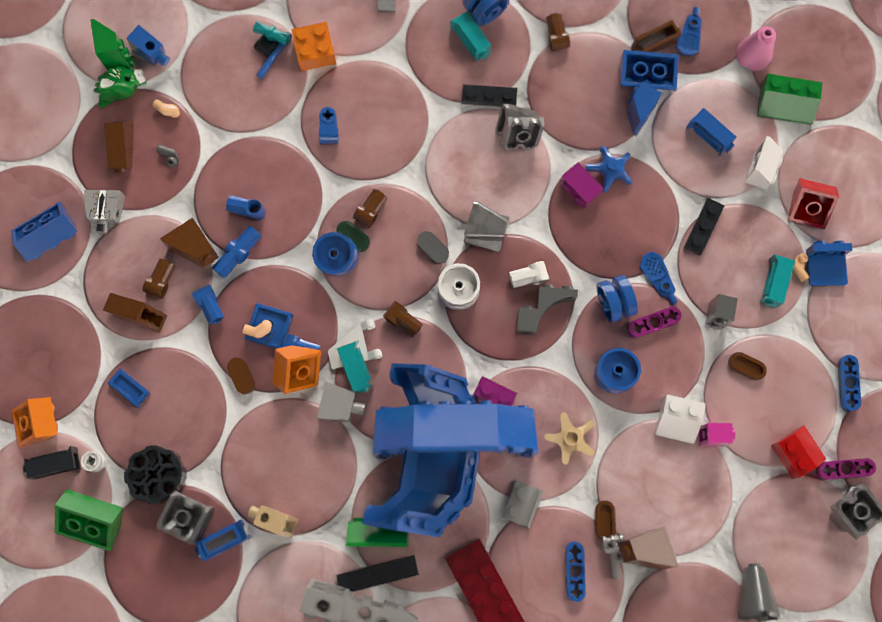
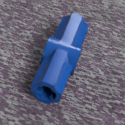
M249 225L236 240H232L226 246L224 254L211 268L225 279L238 264H242L248 258L250 250L262 238V235Z

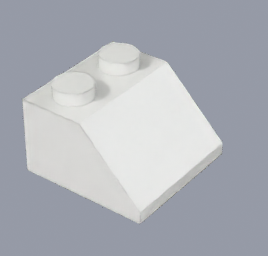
M766 136L757 147L745 179L746 183L765 190L775 183L777 174H775L776 169H779L783 158H781L783 150L771 137Z
M668 394L662 397L655 435L694 444L703 422L706 403Z

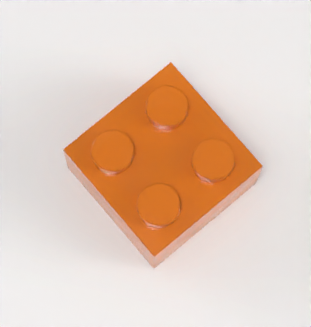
M327 21L291 29L301 72L337 64Z

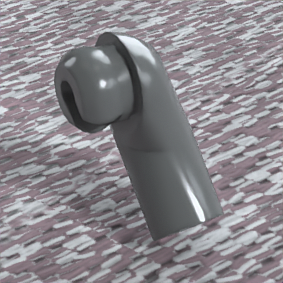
M163 145L158 146L157 153L166 156L167 165L169 167H176L179 164L176 150Z

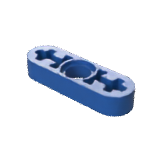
M846 355L838 361L840 405L845 411L851 412L859 409L861 406L859 362L855 356ZM846 361L852 363V366L849 367V370L848 366L844 364V362ZM846 378H851L854 381L853 388L846 387ZM854 391V394H846V392ZM851 398V401H854L855 404H847V400Z
M570 542L565 548L566 592L569 599L579 602L586 595L584 548L579 542ZM573 545L580 549V553H576V560L581 559V563H569V559L573 560V553H569V549H572ZM574 565L579 566L581 569V574L578 577H572L570 574V568ZM570 579L574 581L581 580L582 582L581 584L577 583V588L581 590L578 598L571 594V590H574L575 586L574 583L570 584Z

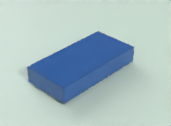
M121 368L108 382L111 387L137 408L150 395L147 389Z

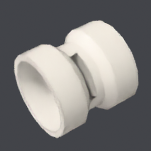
M89 451L82 456L81 465L87 471L100 472L105 468L107 460L103 454Z

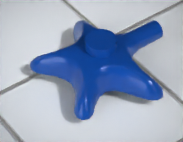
M601 146L602 162L598 164H585L587 172L597 171L602 174L603 192H607L616 179L622 180L627 185L632 184L631 178L624 169L626 162L630 159V153H625L617 158L612 156L605 146Z

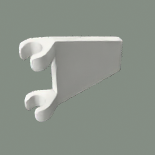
M372 319L358 324L328 350L332 370L344 367L337 348L359 340L357 348L360 347L365 361L382 358L383 355L380 349L367 351L363 331L375 328V322Z

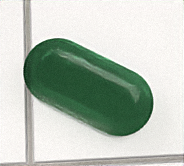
M343 221L338 224L337 233L350 238L356 244L358 252H364L369 248V237L353 223Z

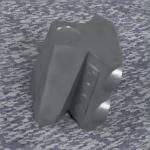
M502 104L495 128L497 135L503 136L500 146L505 147L507 150H515L518 147L532 150L538 147L544 129V117H538L537 112Z
M474 201L463 241L472 246L478 245L490 251L499 252L510 217L498 214L480 202Z
M862 483L857 487L854 485L850 486L844 496L830 506L832 510L829 515L830 519L841 532H848L855 540L867 534L871 528L882 522V504L871 490Z
M175 491L170 496L157 522V529L188 544L196 545L195 542L201 540L215 512V508L206 506Z

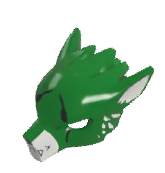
M117 66V68H109L108 71L98 77L99 82L95 83L97 88H94V92L100 94L98 96V107L102 108L114 101L130 98L138 86L146 84L142 69L130 70Z

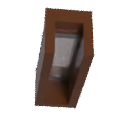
M670 20L635 37L631 49L633 51L656 53L674 43L676 44L682 35L681 30L673 20Z

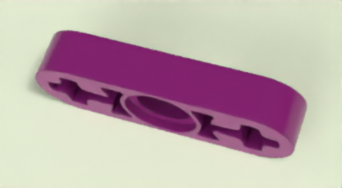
M668 307L633 320L628 325L627 332L632 338H640L670 327L680 321L681 311L676 307ZM670 311L672 314H676L674 321L672 318L663 320L664 317L670 314ZM650 318H657L659 326L656 328L652 327L649 324ZM643 321H645V328H642L639 334L636 331H632L634 325L637 327L644 324Z
M869 458L827 461L816 468V474L822 480L866 477L875 473L876 464ZM844 463L848 464L851 468L848 475L843 474L841 471V466ZM864 464L869 465L868 470H857L856 466H863ZM825 467L827 469L835 468L836 472L826 474L822 472V469H825Z

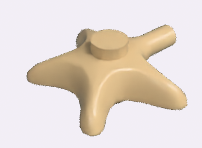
M561 413L560 433L545 434L544 437L546 440L554 442L561 447L562 463L568 464L573 451H580L592 456L594 450L585 443L583 436L595 426L593 421L589 420L581 427L576 428L571 424L567 413Z

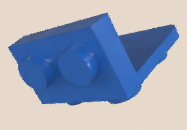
M816 241L806 249L810 286H845L848 284L846 255L853 251L852 243H845V241H834L832 243Z

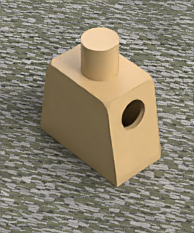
M263 505L260 508L252 506L248 512V517L254 519V525L292 538L299 521L298 518Z

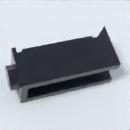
M70 446L68 450L24 459L25 465H23L24 475L27 476V479L32 480L81 469L78 448Z

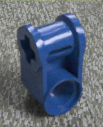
M324 107L319 114L320 144H338L336 112L331 107Z

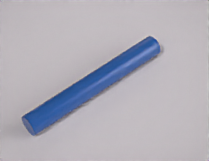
M278 43L256 74L258 78L263 79L286 45Z

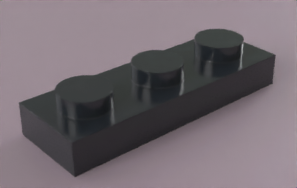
M463 84L461 104L502 107V104L516 106L517 88Z
M710 198L705 200L683 248L701 256L725 205Z

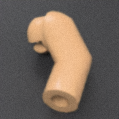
M160 100L153 102V107L165 116L177 118L180 115L179 108L176 105L164 104Z
M804 253L794 258L793 272L801 283L810 278L804 270L806 262H808V256Z
M264 320L256 327L245 325L243 334L262 338L271 331L272 324L270 321Z

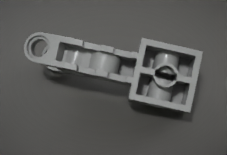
M310 579L306 586L300 609L304 616L308 618L321 617L326 622H340L341 620L348 622H377L378 619L382 618L387 622L419 621L414 614L394 602L384 600V604L372 601L373 597L365 595L364 599L352 596L353 592L349 591L350 589L315 579ZM362 608H366L369 610L370 614L368 616H362L359 613V610Z

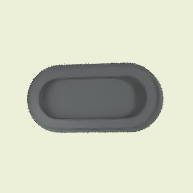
M424 231L419 234L417 238L419 248L434 263H445L449 258L448 248L430 231Z

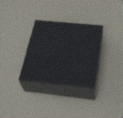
M262 35L255 43L254 49L269 57L279 42L270 41Z

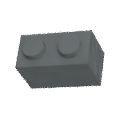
M718 294L709 302L705 324L711 325L710 328L722 330V328L732 323L735 318L738 298Z

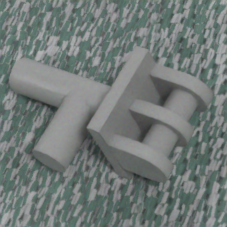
M619 534L618 537L610 535V538L602 536L601 549L606 554H610L613 579L621 578L619 564L624 563L621 555L618 556L620 550L616 543L624 541L622 534Z

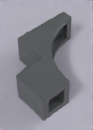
M549 284L539 287L537 309L529 305L518 309L516 334L536 335L539 320L544 313L559 303L576 301L578 289H573L572 286L554 288V285Z

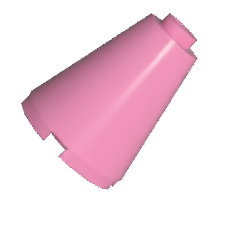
M763 26L740 42L736 56L742 67L745 66L750 71H761L771 63L776 41L775 30L772 27Z

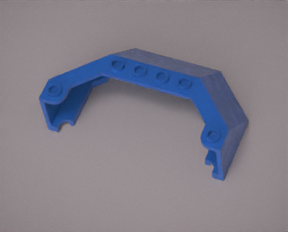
M391 364L390 381L392 384L402 387L409 405H419L420 401H430L431 405H439L440 401H451V405L459 404V401H471V404H476L473 395L469 394L467 389L469 384L465 377L427 364ZM405 450L398 489L381 506L369 505L364 511L362 524L439 538L444 533L443 529L448 524L451 525L460 516L459 512L472 503L480 452L409 453L408 450Z
M420 401L419 405L395 408L380 407V410H376L373 455L376 459H387L390 456L396 458V455L404 454V450H408L409 453H501L508 449V453L514 454V457L521 455L523 458H534L538 454L534 409L529 408L528 405L516 407L492 404V401H479V404H471V401H459V404L451 405V401H440L439 405H431L430 401Z

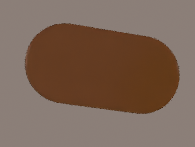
M736 352L728 359V365L731 370L751 380L757 381L766 376L767 368L765 364L742 352Z
M239 357L231 359L228 362L227 370L236 390L243 395L252 393L255 389V381L247 363Z
M606 500L598 502L595 506V533L600 540H602V536L610 538V535H614V537L616 535L615 507L610 501Z

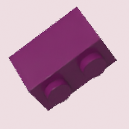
M579 162L563 174L560 179L562 189L567 193L569 192L573 196L575 203L579 206L582 205L584 208L597 199L604 189Z
M483 376L473 393V397L481 401H492V404L512 406L517 395L516 392Z

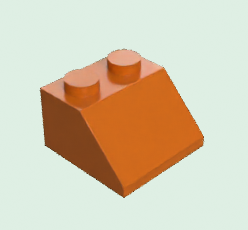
M293 345L275 349L272 384L284 394L318 386L321 351Z
M51 397L27 399L11 410L18 447L50 440L58 435V424L55 422L54 405L51 402Z

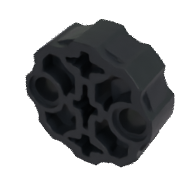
M151 445L140 452H135L129 458V465L124 472V482L128 485L130 495L133 498L148 504L160 505L168 501L175 491L181 493L183 482L187 478V471L178 453L158 445ZM165 455L170 456V460L173 464L167 463L168 460L166 459ZM143 457L145 463L139 468L137 462ZM154 471L157 472V479L154 478ZM172 482L174 490L168 493L166 487ZM139 487H144L143 491L145 494H140L141 490Z

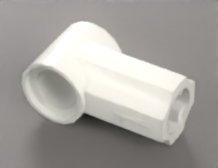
M544 261L509 272L513 289L529 284L539 285L549 281Z

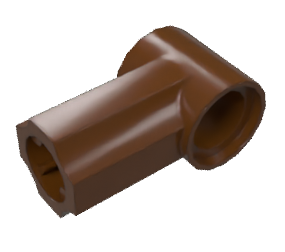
M558 13L550 14L546 17L551 51L570 48V37L568 32L565 31L562 15Z
M373 189L364 204H361L356 209L353 219L370 228L377 219V213L386 202L387 196L381 191Z
M159 259L151 277L149 276L145 280L142 291L162 299L167 292V283L176 266L167 260Z
M396 301L392 303L383 315L389 323L400 327L411 337H414L423 326V323L409 314L407 309Z

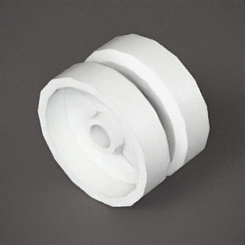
M459 263L445 268L438 279V294L443 304L452 310H464L476 302L480 290V279L476 271L466 264Z

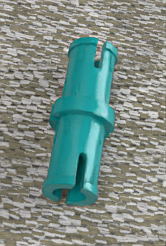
M258 21L255 22L256 24L253 26L254 33L263 35L270 41L274 40L286 46L288 45L291 38L290 34L279 31L274 26L270 27Z

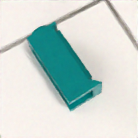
M468 11L450 21V30L456 32L472 57L475 56V62L489 56L491 44Z
M774 254L769 258L771 265L762 294L763 298L760 300V302L765 303L767 307L777 308L784 304L795 260Z
M359 340L337 348L353 392L359 391L361 394L371 390L370 386L374 383H370L372 379L360 347L357 348Z

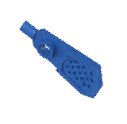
M694 7L692 15L687 17L681 32L682 35L677 42L676 49L683 55L693 56L699 53L702 19L699 17V7ZM694 21L697 25H692L691 22Z
M652 251L643 255L639 268L663 298H667L671 305L677 303L678 301L674 296L676 289L662 256ZM667 284L669 289H663L662 285Z

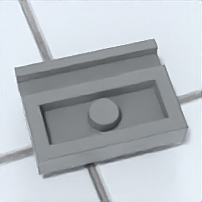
M516 480L502 518L530 528L543 490Z

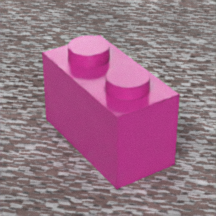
M706 423L702 425L699 430V446L723 447L732 444L736 437L732 423Z

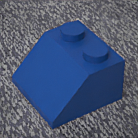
M644 82L639 87L635 86L627 102L629 104L627 114L633 135L636 137L662 92Z

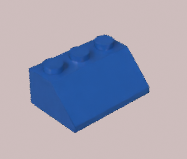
M623 50L619 65L620 86L639 87L644 82L655 89L676 91L679 55Z
M61 201L11 230L13 245L27 262L39 258L48 249L56 248L61 241L71 239L77 232L76 225Z

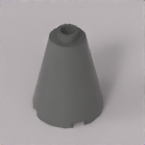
M758 563L748 564V567L744 568L738 619L743 621L755 619L757 622L778 620L780 612L766 569Z

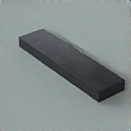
M415 555L336 576L340 587L355 592L419 575Z

